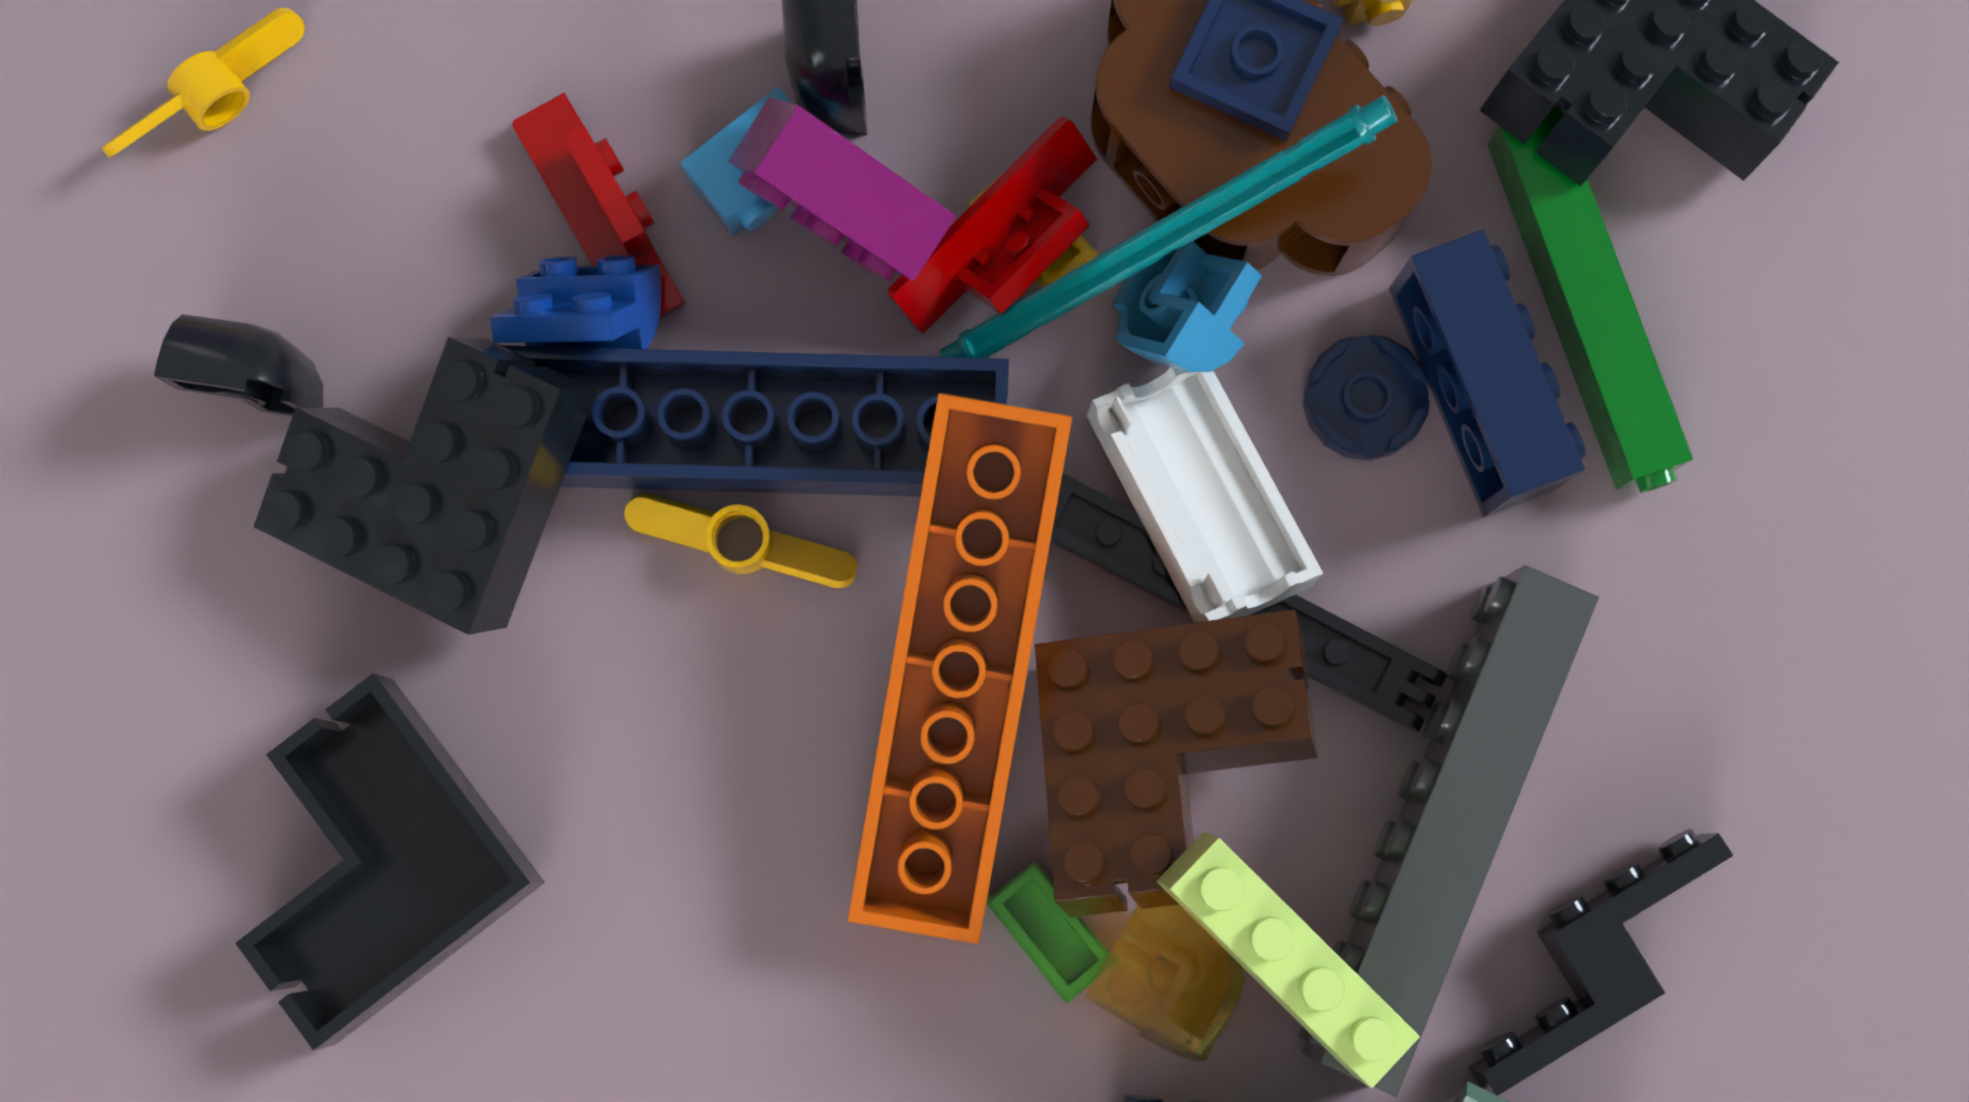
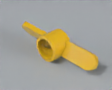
M278 8L218 50L204 51L189 57L173 71L168 79L167 90L172 97L117 134L100 148L110 158L182 108L198 128L203 131L215 130L230 123L241 114L250 100V91L242 81L301 40L305 31L302 18L292 9Z
M640 493L635 495L625 507V520L633 530L709 552L721 567L731 573L750 574L763 567L832 588H845L856 579L858 565L856 559L850 553L773 531L757 510L746 505H729L714 513L656 495ZM744 518L754 521L760 526L763 535L762 544L758 552L744 561H731L722 556L718 548V537L721 530L729 522L736 519Z

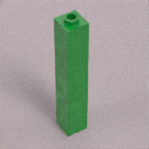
M1559 106L1549 112L1526 144H1523L1500 126L1488 143V148L1615 489L1637 483L1640 493H1645L1676 482L1677 477L1674 471L1694 459L1588 179L1580 186L1535 153L1563 117L1561 107Z

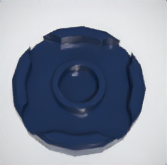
M1371 335L1370 337L1359 336L1354 338L1352 336L1340 339L1319 355L1305 379L1303 407L1309 427L1324 446L1346 458L1371 461L1394 455L1417 436L1428 416L1430 400L1428 401V380L1424 367L1411 351L1388 337Z

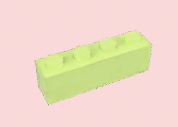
M1203 832L1156 881L1345 1069L1370 1088H1373L1420 1038L1219 837Z

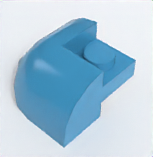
M1192 241L1123 280L1112 303V306L1119 311L1118 335L1114 339L1130 351L1151 362L1188 372H1211L1230 362L1245 344L1230 329L1237 317L1245 310L1249 298L1262 275L1246 261L1207 254Z

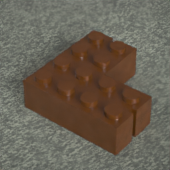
M1296 609L1035 644L1055 902L1069 917L1128 911L1127 897L1116 885L1128 883V892L1141 909L1180 905L1156 881L1194 842L1187 774L1318 758L1311 700L1307 691L1309 683L1303 634Z

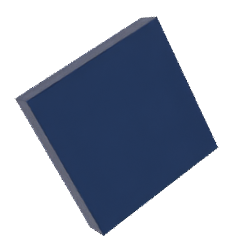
M1209 0L1171 77L1169 88L1287 141L1344 19L1302 0Z

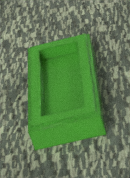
M1035 860L987 899L986 904L1066 1004L1117 963L1080 916L1069 917L1055 902L1053 882Z

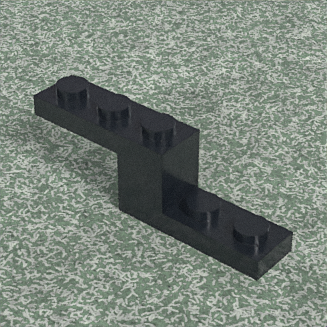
M1692 829L1685 830L1658 847L1662 855L1659 859L1642 869L1637 862L1624 866L1603 880L1608 890L1588 902L1585 901L1582 895L1574 897L1559 905L1548 914L1553 923L1538 931L1537 934L1578 1001L1572 1003L1569 997L1560 999L1535 1015L1539 1024L1519 1037L1515 1035L1514 1031L1504 1033L1481 1047L1479 1052L1483 1059L1469 1067L1481 1088L1497 1096L1665 994V991L1623 923L1733 857L1732 852L1720 833L1698 834L1696 836Z

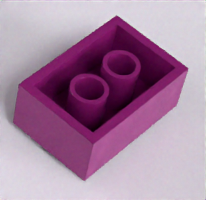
M768 98L728 160L730 164L743 172L737 182L765 202L772 203L783 211L788 203L795 207V210L789 217L812 234L821 239L824 238L835 246L843 239L847 243L841 251L842 254L871 273H876L887 281L891 279L895 272L915 281L956 218V215L799 105L775 98Z

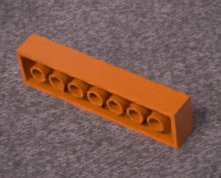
M945 393L938 394L847 922L979 944L1072 423V416Z

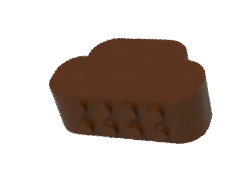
M1111 0L1107 27L1108 48L1102 56L1097 71L1091 114V135L1100 157L1156 222L1279 151H1284L1293 146L1300 139L1349 112V108L1357 104L1363 107L1384 95L1393 107L1398 122L1377 133L1374 142L1370 144L1365 143L1321 169H1316L1302 177L1300 181L1197 238L1194 242L1207 254L1246 261L1257 271L1266 267L1282 254L1290 263L1304 271L1317 275L1334 276L1346 274L1362 267L1396 238L1428 187L1432 170L1431 152L1425 135L1410 117L1411 109L1405 98L1395 88L1391 86L1383 87L1368 70L1369 63L1365 54L1353 41L1349 39L1342 41L1337 35L1288 140L1285 141L1169 88L1171 77L1209 0ZM1302 0L1324 10L1317 0Z

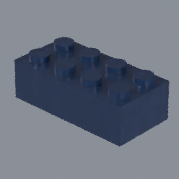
M1484 229L1412 255L1389 287V291L1418 361L1424 367L1428 385L1483 517L1552 492L1584 471L1585 467L1581 459L1585 458V446L1576 426L1572 422H1565L1556 399L1560 397V388L1555 373L1548 363H1540L1531 342L1535 337L1531 316L1522 303L1515 304L1506 282L1510 278L1506 257L1497 244H1490Z

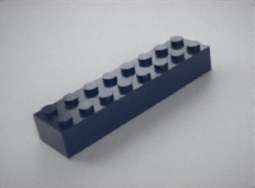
M501 345L535 361L536 367L551 368L596 389L560 487L921 497L938 394L945 393L1008 404L1009 359Z

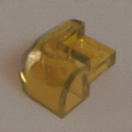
M1136 904L1084 998L1138 1029V1035L1153 1044L1190 1060L1206 1061L1239 1001L1246 976H1243V967L1181 905L1141 909Z

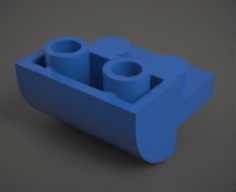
M634 255L602 257L596 260L597 266H578L577 258L572 256L543 259L538 261L539 270L516 279L518 297L513 298L514 307L490 317L493 343L525 342V346L647 349L655 336L661 311L659 264L636 265Z

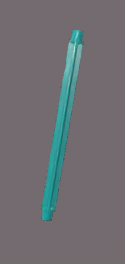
M1384 95L1363 107L1357 104L1349 108V112L1300 139L1293 146L1284 151H1279L1008 307L1002 314L998 313L974 328L960 332L958 340L941 349V357L988 358L1030 334L1034 329L1043 324H1048L1159 261L1163 256L1175 249H1180L1300 181L1307 174L1316 169H1321L1365 143L1370 144L1374 142L1377 133L1398 122L1393 107Z

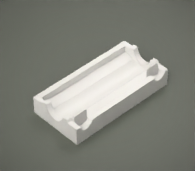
M1170 367L1160 377L1147 384L1131 387L1127 383L1111 393L1092 400L1086 417L1194 623L1248 616L1314 587L1323 575V571L1214 371L1188 372Z

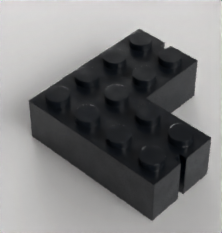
M1564 0L1510 66L1479 111L1523 144H1526L1556 103L1567 110L1535 153L1580 186L1583 185L1608 155L1643 108H1646L1744 181L1781 143L1803 113L1807 104L1814 98L1839 62L1755 0Z
M448 337L410 442L341 408L296 407L276 461L287 466L285 473H272L253 527L467 635L507 628L595 396L596 389L551 368L536 367L535 361L497 343H493L488 339Z
M375 673L371 674L325 709L332 720L351 724L343 731L335 722L313 718L266 754L338 851L343 861L235 944L269 991L293 988L300 982L304 983L308 989L307 991L290 993L278 1003L313 1051L338 1044L545 883L393 679Z

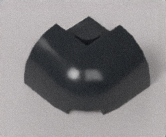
M782 0L785 61L796 103L837 133L867 135L857 0Z
M182 314L172 322L163 339L154 376L177 390L238 398L260 412L293 416L296 407L323 408V383L314 363L277 332L254 324Z

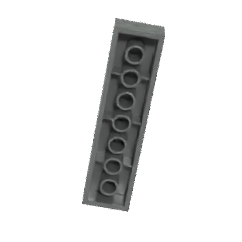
M1526 565L1505 577L1500 576L1494 586L1485 584L1471 613V619L1479 622L1469 645L1463 642L1459 645L1447 671V678L1454 680L1450 694L1445 704L1439 701L1435 703L1425 723L1422 736L1430 739L1422 762L1419 763L1413 760L1408 766L1400 784L1398 796L1406 799L1396 823L1391 820L1385 823L1376 842L1373 855L1381 858L1373 881L1371 883L1363 880L1352 900L1349 916L1356 919L1347 943L1338 940L1333 948V951L1420 1036L1374 1086L1397 1097L1599 599V596ZM1301 1025L1299 1038L1306 1040L1302 1051L1303 1054L1327 1067L1357 1079Z

